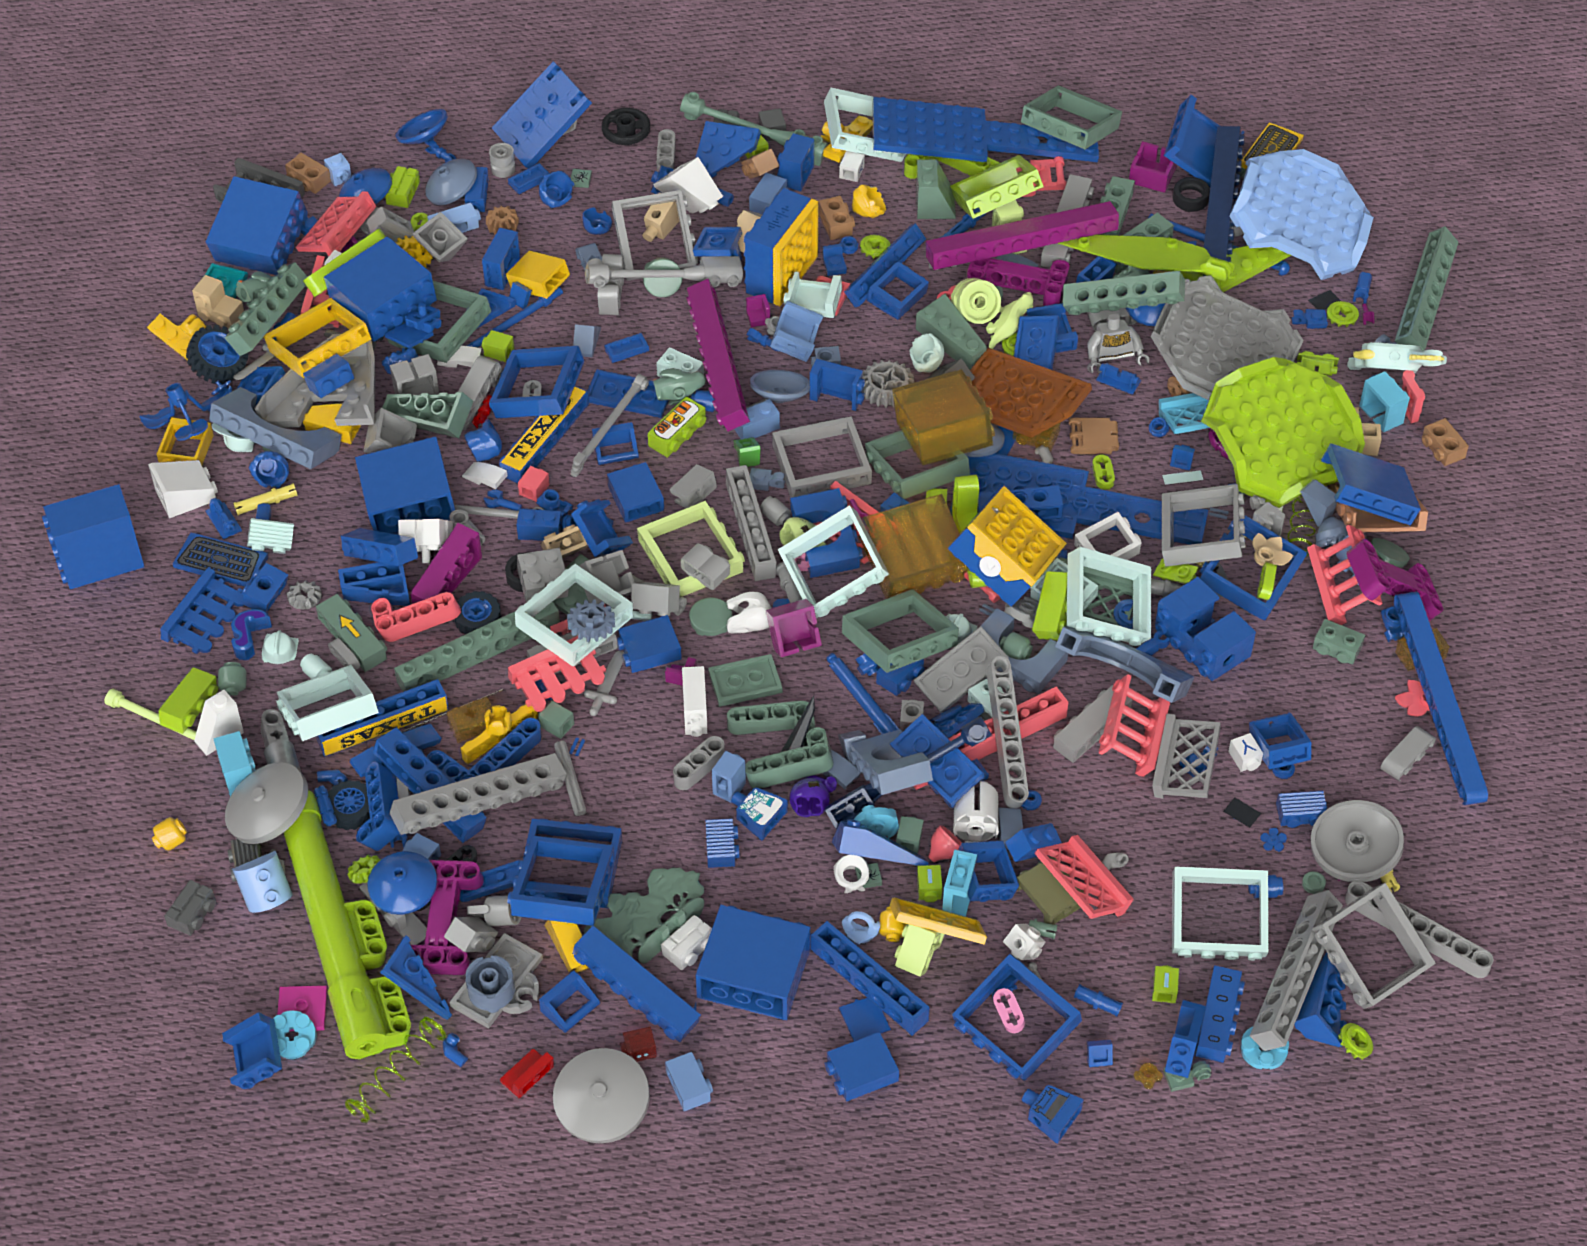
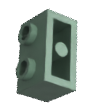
M1324 619L1315 636L1313 649L1317 650L1321 655H1329L1337 658L1341 663L1353 665L1363 646L1365 634Z

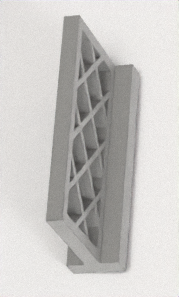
M1175 714L1166 715L1152 785L1154 797L1164 799V795L1208 798L1221 728L1220 722L1176 719ZM1180 727L1191 728L1193 731L1183 736L1180 733ZM1205 729H1214V733L1207 738L1201 732ZM1197 735L1202 741L1193 746L1188 740ZM1185 743L1189 749L1180 754L1176 748ZM1207 745L1211 750L1202 756L1198 749ZM1194 753L1198 759L1189 764L1185 758ZM1181 761L1186 767L1176 772L1173 765ZM1204 763L1207 769L1199 774L1194 768ZM1191 771L1195 777L1186 782L1181 776ZM1176 779L1182 783L1178 788H1169V784ZM1200 781L1204 788L1203 790H1193L1191 786Z

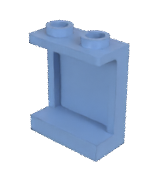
M787 301L780 313L770 347L807 362L815 346L813 343L823 316Z

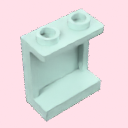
M794 272L793 278L789 279L788 293L785 292L784 304L789 301L814 311L823 317L834 318L842 293L841 276L833 275L831 283L801 280L799 272Z

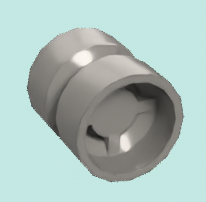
M497 143L491 146L489 157L492 174L499 178L513 175L516 168L513 147L507 143Z

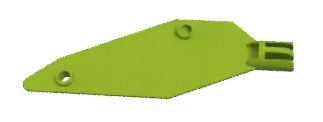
M1092 235L1058 243L1139 269L1201 272L1206 276L1212 275L1213 278L1226 281L1235 270L1233 263L1211 257L1205 248L1179 241L1175 238Z

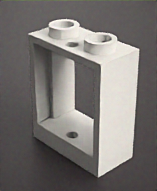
M1119 512L1075 534L1074 539L1076 548L1083 547L1096 551L1089 542V539L1116 525L1130 545L1111 554V556L1125 560L1140 554L1142 543L1140 537L1131 531L1128 520L1125 517L1122 518Z
M704 666L682 667L685 735L698 737L702 734H707Z

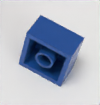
M793 133L790 140L785 142L783 153H779L777 176L787 179V188L801 191L814 168L813 138Z

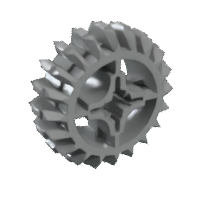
M889 359L888 362L881 360L879 364L873 362L872 366H867V369L863 371L862 379L865 380V385L862 393H865V399H869L871 404L876 402L877 407L884 405L887 408L888 405H891L894 408L896 404L902 406L903 401L906 402L908 396L914 391V376L910 368H906L905 364L899 365L898 361L893 363Z

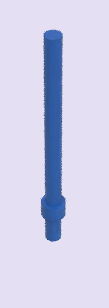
M558 287L547 299L539 297V300L492 330L502 333L541 307H547L552 303V300L563 294L562 289ZM490 331L467 346L476 348L482 346L484 337H487Z

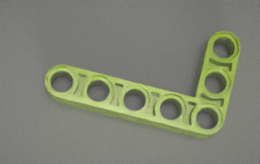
M908 154L904 159V175L910 179L917 178V160L936 159L970 176L1000 164V162L987 157V162Z
M380 228L304 279L303 282L312 295L316 297L327 289L324 276L386 237Z
M976 474L955 477L952 514L958 536L977 515L979 481ZM965 565L971 588L986 587L985 583Z

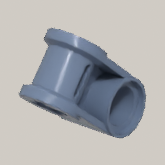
M595 243L575 249L577 259H580V265H582L584 270L589 260L597 258L602 261V256Z

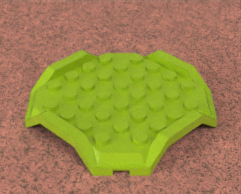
M1272 357L1238 368L1216 382L1201 419L1202 423L1216 432L1231 460L1239 492L1251 497L1256 495L1266 499L1265 502H1269L1278 508L1302 495L1300 491L1312 480H1317L1324 486L1339 482L1333 465L1321 462V458L1330 443L1359 453L1363 452L1365 446L1361 419L1343 386L1324 374L1278 357Z

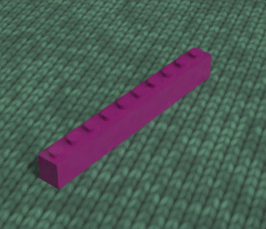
M1111 201L932 239L926 241V258L933 270L1111 232L1118 230L1119 213Z
M705 279L687 288L689 296L686 299L692 308L689 311L693 320H695L693 326L698 333L696 335L697 341L702 346L699 350L703 359H705L702 363L708 372L706 378L711 385L709 390L712 397L715 398L712 403L718 412L716 418L720 426L724 425L729 432L749 423L750 419L717 293L710 280Z

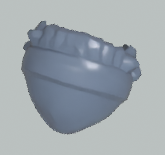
M1336 517L1325 519L1315 535L1316 545L1327 549L1342 541L1348 535L1346 525Z

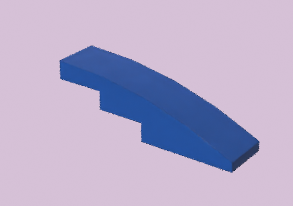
M431 724L403 732L419 749L435 746L442 739ZM374 746L350 759V764L360 777L365 776L366 769L372 762H378L385 766L373 754Z

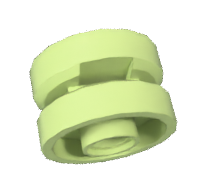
M967 278L955 286L951 294V302L966 321L984 324L991 321L997 315L1001 305V297L998 289L992 283L978 278Z

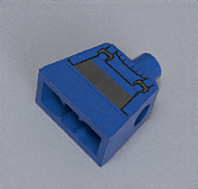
M1047 1085L1040 1095L1031 1089H1027L1022 1097V1101L1031 1106L1028 1120L1057 1144L1082 1111L1084 1101L1080 1097L1051 1085Z

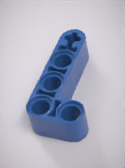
M372 762L365 772L370 819L359 828L356 840L375 851H379L399 834L390 815L392 803L394 800L399 799L396 776L382 764Z

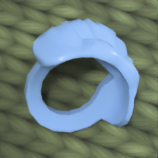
M855 911L842 920V926L847 937L856 945H860L861 943L869 942L877 936L880 922L877 921L875 923L873 918L867 913ZM853 919H863L869 926L863 927L856 924Z

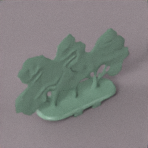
M680 867L653 869L647 880L649 894L646 896H641L638 892L627 893L626 895L620 893L610 894L607 907L612 912V917L597 918L594 927L631 957L633 949L636 946H641L638 952V960L642 964L648 963L662 950L661 944L677 929L685 924L693 915L697 917L701 915L704 908V900L700 897L704 893V886L698 882L700 873L695 871L685 872ZM684 892L688 894L686 898L683 897ZM677 894L681 899V902L677 903L680 906H676L673 901V897ZM672 905L674 908L669 909L667 906ZM677 911L666 922L661 923L660 918L664 913ZM587 925V926L584 928V934H585L592 926ZM655 928H658L648 938H646L645 934L647 932L652 931ZM635 938L638 940V942L634 943L631 941V939Z

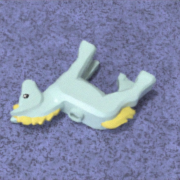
M1370 342L1364 343L1361 351L1353 352L1354 358H1349L1347 367L1350 370L1373 368L1402 370L1403 372L1411 370L1416 373L1422 365L1439 366L1446 364L1447 357L1439 350L1422 351L1420 346Z

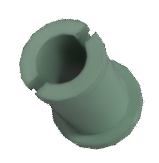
M1036 918L1029 920V926L1037 929L1041 936L1055 939L1056 934L1046 930L1056 932V924L1039 922Z

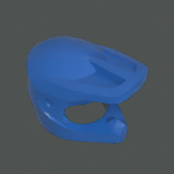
M485 419V422L482 424L483 427L475 431H469L464 435L466 443L477 462L497 457L502 450L501 437L489 419Z

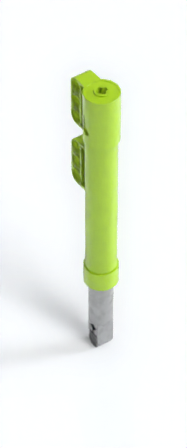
M274 709L264 711L261 718V735L265 745L264 755L267 765L279 762L288 763L295 766L301 772L293 743L289 741L281 713ZM308 790L307 801L301 814L283 833L329 987L327 992L345 1054L352 1059H362L378 1054L384 1049L405 1045L409 1039L411 1021L400 987L385 976L373 979L367 977L365 970L381 967L386 958L387 944L374 904L368 900L345 903L321 825L322 818L316 797L313 792Z

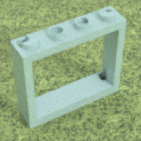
M830 88L824 100L832 148L902 162L906 154L873 150V138L842 132L838 109L873 117V97Z
M850 505L778 549L802 599H807L814 605L816 618L827 615L836 606L844 605L849 598L862 594L867 587L880 583L884 580L885 576L889 575L858 512ZM854 523L876 568L816 603L795 558Z
M1083 547L1068 553L1067 626L1073 627L1077 631L1091 632L1095 636L1110 637L1113 641H1125L1132 646H1139L1141 643L1151 639V567ZM1083 566L1133 580V630L1083 616Z
M576 564L564 570L557 579L549 582L542 591L534 594L527 603L519 606L515 611V624L517 628L571 666H575L606 639L599 637L598 642H596L594 638H591L590 642H587L586 638L583 637V639H577L570 644L533 617L574 583L579 584L613 608L611 611L615 613L613 633L633 618L632 602Z
M352 665L277 692L279 700L276 702L279 712L282 713L284 720H287L294 735L298 734L302 741L378 713L372 692ZM349 689L356 696L353 699L299 718L294 711Z
M1174 867L1172 872V953H1178V956H1184V958L1192 957V954H1201V958L1205 959L1215 958V955H1225V959L1228 960L1239 959V956H1248V960L1251 961L1266 957L1268 954V871ZM1182 882L1259 885L1260 945L1181 942Z

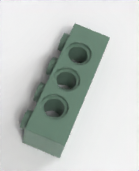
M1112 176L1111 182L1106 183L1104 191L1106 196H1102L1100 203L1111 201L1119 213L1118 230L1097 235L1119 236L1133 196L1134 180Z
M1157 212L1122 236L1172 238L1174 225ZM1113 261L1117 264L1114 271L1116 274L1122 270H1127L1128 265Z

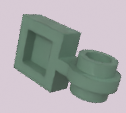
M1205 1061L1195 1063L1192 1066L1193 1070H1190L1188 1078L1167 1073L1165 1068L1163 1072L1169 1088L1173 1092L1193 1087V1077H1196L1198 1081L1209 1078L1211 1076L1210 1065L1206 1064Z

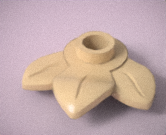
M1258 533L1253 538L1254 559L1260 566H1263L1265 562L1282 566L1289 563L1293 555L1291 553L1282 551L1281 537H1273L1266 540L1262 534Z

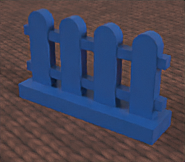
M208 567L160 628L161 640L169 642L171 638H174V643L179 644V642L190 646L195 654H198L199 651L202 653L210 652L212 649V643L208 640L210 636L221 637L224 634V628L220 623L233 620L236 616L235 611L232 610L234 605L238 607L244 606L243 590L241 588L235 590L225 585V580L221 578L216 580L215 571ZM217 596L228 603L223 605L213 600V598ZM205 611L215 616L216 619L212 621L201 614ZM193 626L204 632V634L200 636L189 629Z

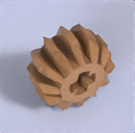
M501 205L500 208L493 207V210L488 211L486 225L490 233L493 232L496 235L499 228L517 230L519 218L515 209H510V206L504 208Z

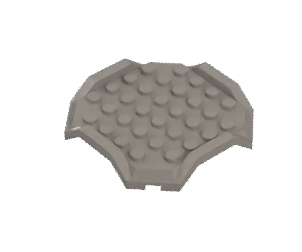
M1212 275L1199 277L1197 281L1192 282L1189 279H1185V301L1176 304L1165 303L1151 334L1152 340L1182 388L1207 400L1210 398L1215 383L1238 368L1272 357L1294 362L1304 341L1297 329L1293 330L1289 322L1291 320L1284 309L1262 311L1221 291Z

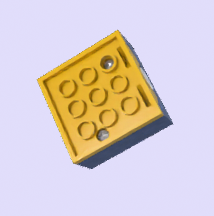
M783 188L779 194L775 195L771 205L765 208L761 218L755 221L750 232L748 231L745 234L744 270L746 271V278L744 283L746 284L747 294L752 296L765 294L768 302L781 307L784 303L785 292L788 293L789 279L793 278L794 272H799V278L802 279L818 257V201Z
M1003 486L948 549L971 572L975 573L986 586L991 588L1004 602L1012 607L1040 578L1067 543Z

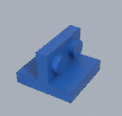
M704 227L693 248L694 256H739L741 261L742 257L738 245L742 235L741 227Z

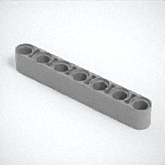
M997 656L987 668L988 688L1004 802L1009 808L1017 809L1026 801L1029 791L1011 664L1006 657ZM994 666L1001 667L1003 672H998ZM997 687L1004 688L1006 693L999 692ZM1000 708L1007 709L1009 714L1002 713ZM1003 729L1010 730L1012 735L1005 734ZM1006 750H1011L1015 756H1009ZM1009 771L1015 772L1018 778L1011 777ZM1014 792L1019 794L1021 799H1015L1012 796V793Z
M1362 881L1351 882L1345 896L1346 904H1350L1373 887ZM1373 898L1355 910L1393 931L1380 909L1375 907L1377 904ZM1398 902L1429 952L1476 978H1484L1489 975L1494 961L1489 951Z

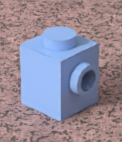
M342 153L324 159L325 167L329 169L330 179L334 186L346 182L351 177L350 164Z

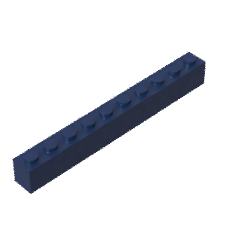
M1241 126L1217 127L1203 247L1211 257L1231 262L1229 255L1233 254V243L1230 242L1234 241V229L1232 227H1235L1229 216L1236 202L1235 199L1239 195V188H1236L1240 186V174L1238 172L1242 171V161H1239V159H1243V147L1241 146L1245 144V135L1241 134Z

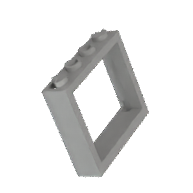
M682 190L612 201L611 208L620 253L624 259V270H634L622 210L674 201L676 202L687 258L686 264L678 266L680 269L697 266L696 264L699 263L698 256H694L693 253L695 238L694 234L690 233L689 230L691 218L690 214L686 215L685 207H688L686 196L682 195ZM625 278V279H626V281H630V280H636V279H642V278Z
M852 416L772 432V446L781 472L785 473L784 480L790 498L831 490L830 486L835 481L847 489L871 484L872 470ZM849 433L861 467L795 480L784 446Z
M1238 484L1162 493V554L1165 567L1242 557V548H1246L1245 537L1242 535L1245 533V525L1241 519H1245L1244 507L1241 506L1244 505V495L1239 494ZM1233 505V540L1174 547V512Z
M1386 883L1372 888L1312 928L1317 941L1323 945L1328 953V959L1340 972L1341 980L1353 993L1354 1001L1363 1009L1374 1006L1436 964ZM1373 898L1414 966L1370 995L1329 927Z

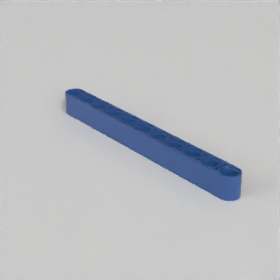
M1417 591L1396 594L1394 596L1395 610L1460 798L1464 800L1462 804L1471 805L1487 802V787L1420 594Z

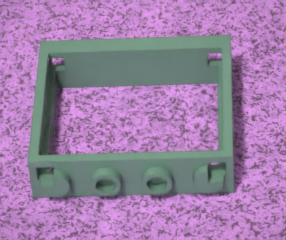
M1058 85L1024 105L1021 123L1080 148L1087 149L1119 129L1122 111ZM1054 107H1059L1097 124L1086 130L1046 112Z
M433 281L437 300L466 308L467 311L438 344L424 340L423 343H419L412 348L419 355L429 354L430 358L447 363L490 314L491 309L486 296ZM388 339L389 344L401 349L406 348Z
M932 420L865 443L866 457L869 464L874 467L877 474L879 473L883 477L884 482L892 487L893 492L903 499L950 483L955 480V477L970 475L968 457ZM929 442L948 463L902 479L884 458Z
M914 589L843 615L842 634L886 673L958 645L959 627ZM914 612L936 632L889 650L867 630Z

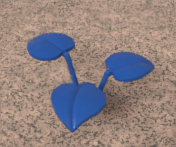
M180 383L171 384L165 390L169 397L170 407L161 409L156 415H140L141 422L149 429L159 428L167 424L171 417L175 415V405L177 408H181L188 422V425L176 431L175 438L178 441L187 440L192 436L203 433L208 428V423L204 419L191 422L184 407L187 404V399H190L202 411L208 410L210 412L211 403L232 392V387L229 386L200 404L187 390H183Z

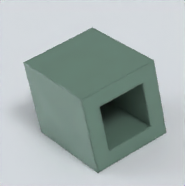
M551 701L539 713V722L541 728L562 739L574 725L573 712Z
M901 816L896 843L918 853L924 820L916 817Z

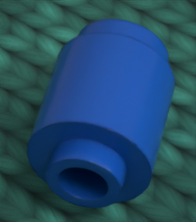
M696 390V393L691 395V399L704 406L705 411L714 412L715 408L712 401L715 398L712 397L710 391Z
M1268 875V898H1277L1278 895H1283L1282 877ZM1248 885L1249 894H1253L1254 898H1259V885Z

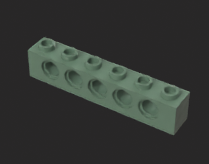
M295 262L288 266L287 264L282 265L277 270L278 275L273 276L267 282L269 285L258 293L259 297L249 303V309L239 315V321L228 328L229 333L225 339L240 356L254 349L306 286L303 280L307 278V275Z
M1180 271L1064 284L1063 307L1068 314L1080 315L1085 312L1098 313L1103 310L1117 311L1120 308L1135 309L1146 305L1176 304L1185 301V278Z

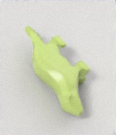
M1030 292L1023 294L1018 300L1004 307L1000 305L998 313L1001 312L999 319L994 324L989 322L986 327L988 334L994 333V335L990 336L989 348L993 349L997 343L1010 337L1018 330L1020 316H1024L1027 309L1033 308V295Z

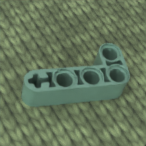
M792 701L734 707L727 712V729L734 735L794 729L809 702ZM814 715L808 731L815 728ZM805 738L803 746H808L807 738Z
M821 727L810 729L806 735L808 746L748 761L745 764V773L750 786L761 789L829 771L833 767L834 762L825 729Z

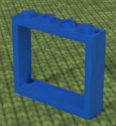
M579 346L512 350L506 361L505 368L501 372L498 384L495 386L492 398L489 401V407L492 408L495 418L563 414L584 364V358ZM563 365L551 395L508 398L520 368Z
M1245 516V519H1241L1245 525V533L1242 535L1252 541L1258 533L1262 534L1266 540L1280 537ZM1233 521L1228 527L1229 534L1224 533L1219 541L1234 539ZM1282 538V551L1291 553L1293 557L1289 561L1291 563L1266 603L1214 573L1213 570L1220 560L1210 561V563L1205 562L1199 571L1202 574L1200 579L1219 595L1252 615L1266 620L1302 564L1307 552Z
M532 819L526 844H530L532 836H537V834L612 842L611 845H614V865L600 908L609 909L607 904L610 894H612L622 844L621 828L595 826L590 823L577 824L569 821L559 822L548 819ZM528 881L524 895L586 903L590 888Z
M532 836L530 844H526L525 858L520 861L519 875L514 877L513 892L508 894L507 903L511 904V915L594 926L614 865V845ZM537 856L598 863L586 903L525 896L524 892Z
M1011 954L1000 963L952 1014L955 1022L954 1026L962 1034L967 1032L973 1037L971 1041L978 1048L982 1049L985 1047L990 1052L988 1055L997 1064L1002 1062L1008 1067L1006 1071L1013 1078L1017 1079L1020 1077L1023 1081L1035 1072L1082 1021L1081 1013ZM1010 974L1014 975L1066 1019L1065 1023L1023 1067H1020L967 1021L975 1010Z

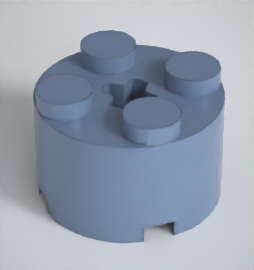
M491 956V958L484 959L480 957L468 966L466 970V986L469 999L473 1005L479 1009L495 1013L512 1000L515 993L514 978L510 964L505 959L499 956Z

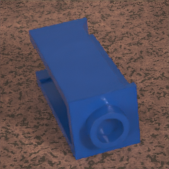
M476 167L477 177L471 189L465 194V204L471 203L474 209H478L479 212H485L489 181L487 167Z

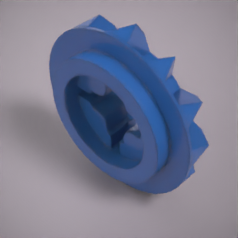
M1133 599L1122 600L1116 605L1114 619L1118 626L1133 629V617L1128 620V615L1124 613L1132 608Z

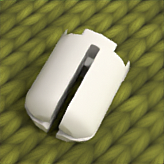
M980 781L978 810H974V786L955 803L953 832L954 836L957 835L963 840H970L965 841V843L987 841L994 836L996 839L999 833L998 792L988 782Z

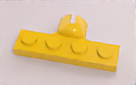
M860 115L848 126L840 123L844 133L866 137L873 130V121ZM825 122L822 128V132L825 135H821L823 141L830 144L823 150V156L840 163L846 150L832 148L828 122Z
M160 313L147 329L186 359L187 347L192 336L200 328H206V325L200 318H196L197 316L192 314L181 325L176 326Z
M522 705L516 712L510 714V711L507 712V708L504 706H492V713L488 709L484 715L486 729L481 735L467 741L461 747L462 759L467 765L494 748L523 720L527 718L537 719L538 712L532 706Z

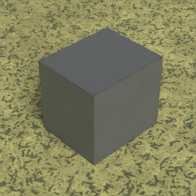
M781 108L760 111L759 125L769 129L786 131V123ZM762 134V137L767 142L774 141L769 136Z

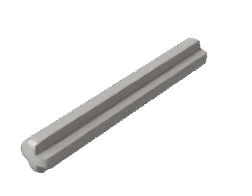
M564 740L556 742L554 744L555 751L567 773L565 784L574 814L576 816L586 814V807L567 744Z

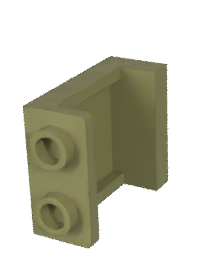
M1041 861L1032 869L1024 870L1018 875L1019 887L1017 890H1024L1044 914L1043 921L1045 923L1054 925L1081 908ZM1061 871L1064 875L1070 876V874ZM1076 888L1077 891L1084 893L1083 890Z

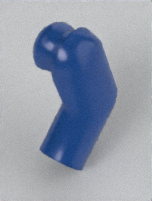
M337 769L317 771L318 782L329 781L333 785H338L340 782H347L348 780Z
M450 1033L443 1041L444 1055L459 1067H462L468 1060V1057L458 1051L457 1043L460 1041L459 1037L454 1033Z

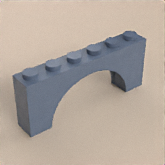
M242 387L211 403L209 421L244 438H249L250 441L277 452L309 469L316 467L339 451L342 435L331 429L323 427L312 431H297L278 427L263 420L255 413L257 394Z
M1069 626L1062 628L1055 645L1056 648L1073 656H1086L1117 666L1145 681L1153 688V694L1171 703L1187 695L1195 677L1121 641H1113L1110 637L1095 636L1087 631H1077Z

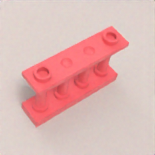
M1351 525L1346 526L1349 537L1327 549L1315 544L1307 547L1327 618L1340 625L1347 623L1345 618L1346 611L1369 600L1361 593L1341 604L1340 593L1357 585L1358 582L1356 577L1353 576L1338 585L1335 584V575L1351 567L1348 558L1333 567H1330L1329 564L1330 556L1350 545L1354 547L1362 539H1365L1363 532ZM1381 595L1371 602L1379 606L1383 604Z
M1127 674L1122 679H1118L1112 687L1114 692L1104 732L1099 740V754L1103 755L1111 748L1136 761L1135 774L1144 777L1155 769L1170 702L1161 697L1152 701L1129 688L1131 675ZM1126 696L1147 707L1149 717L1147 718L1126 706ZM1122 714L1142 724L1145 729L1144 735L1121 723ZM1118 731L1140 743V753L1117 741Z

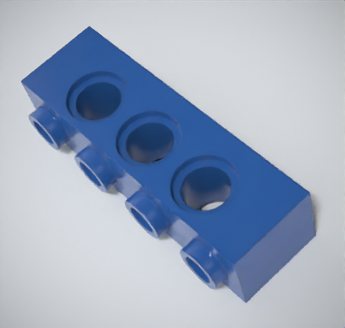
M1059 485L1009 490L1041 520L1062 518L1063 501ZM999 491L979 493L977 514Z

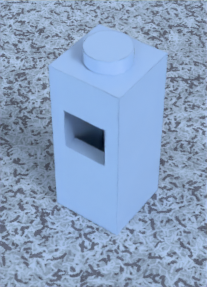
M471 203L442 211L462 233L479 228L480 213L478 209H474ZM438 213L427 216L428 221Z

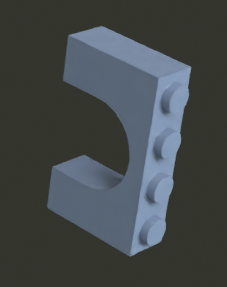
M996 608L981 627L999 646L1002 637H1007L1014 630L1015 618ZM1050 639L1040 652L1032 658L1018 660L1009 657L1013 681L1021 684L1028 692L1033 691L1039 695L1067 662L1068 653L1056 648L1057 642ZM1001 667L997 669V671L1003 672Z
M901 729L850 743L852 752H849V757L852 765L857 766L859 773L862 772L866 781L869 780L873 789L876 788L881 795L933 780L930 760L923 752L902 758L891 748L890 743L903 732Z

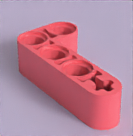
M449 592L441 593L398 610H394L386 598L375 600L371 606L375 626L382 638L388 642H394L454 620L461 613L459 604L453 594Z

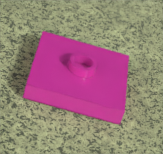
M327 986L280 987L277 1015L286 1011H299L308 1015L315 1025L316 1031L325 1030Z

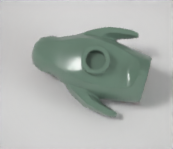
M261 271L254 272L251 278L237 282L236 295L242 302H247L246 305L248 306L250 302L259 297L258 293L269 285L267 282L274 275L269 276Z
M675 368L665 369L660 372V376L663 377L653 379L658 400H671L668 402L669 405L680 403L685 397H689L696 390L703 387L706 382V377L702 372H684Z

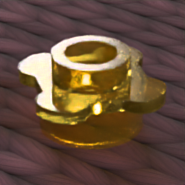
M1144 1063L1139 1071L1134 1072V1079L1143 1083L1146 1089H1152L1157 1081H1161L1163 1077L1157 1067L1151 1063Z

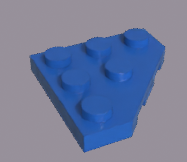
M706 121L695 158L699 157L705 169L713 178L721 169L730 167L746 153L756 150L761 131L757 128Z

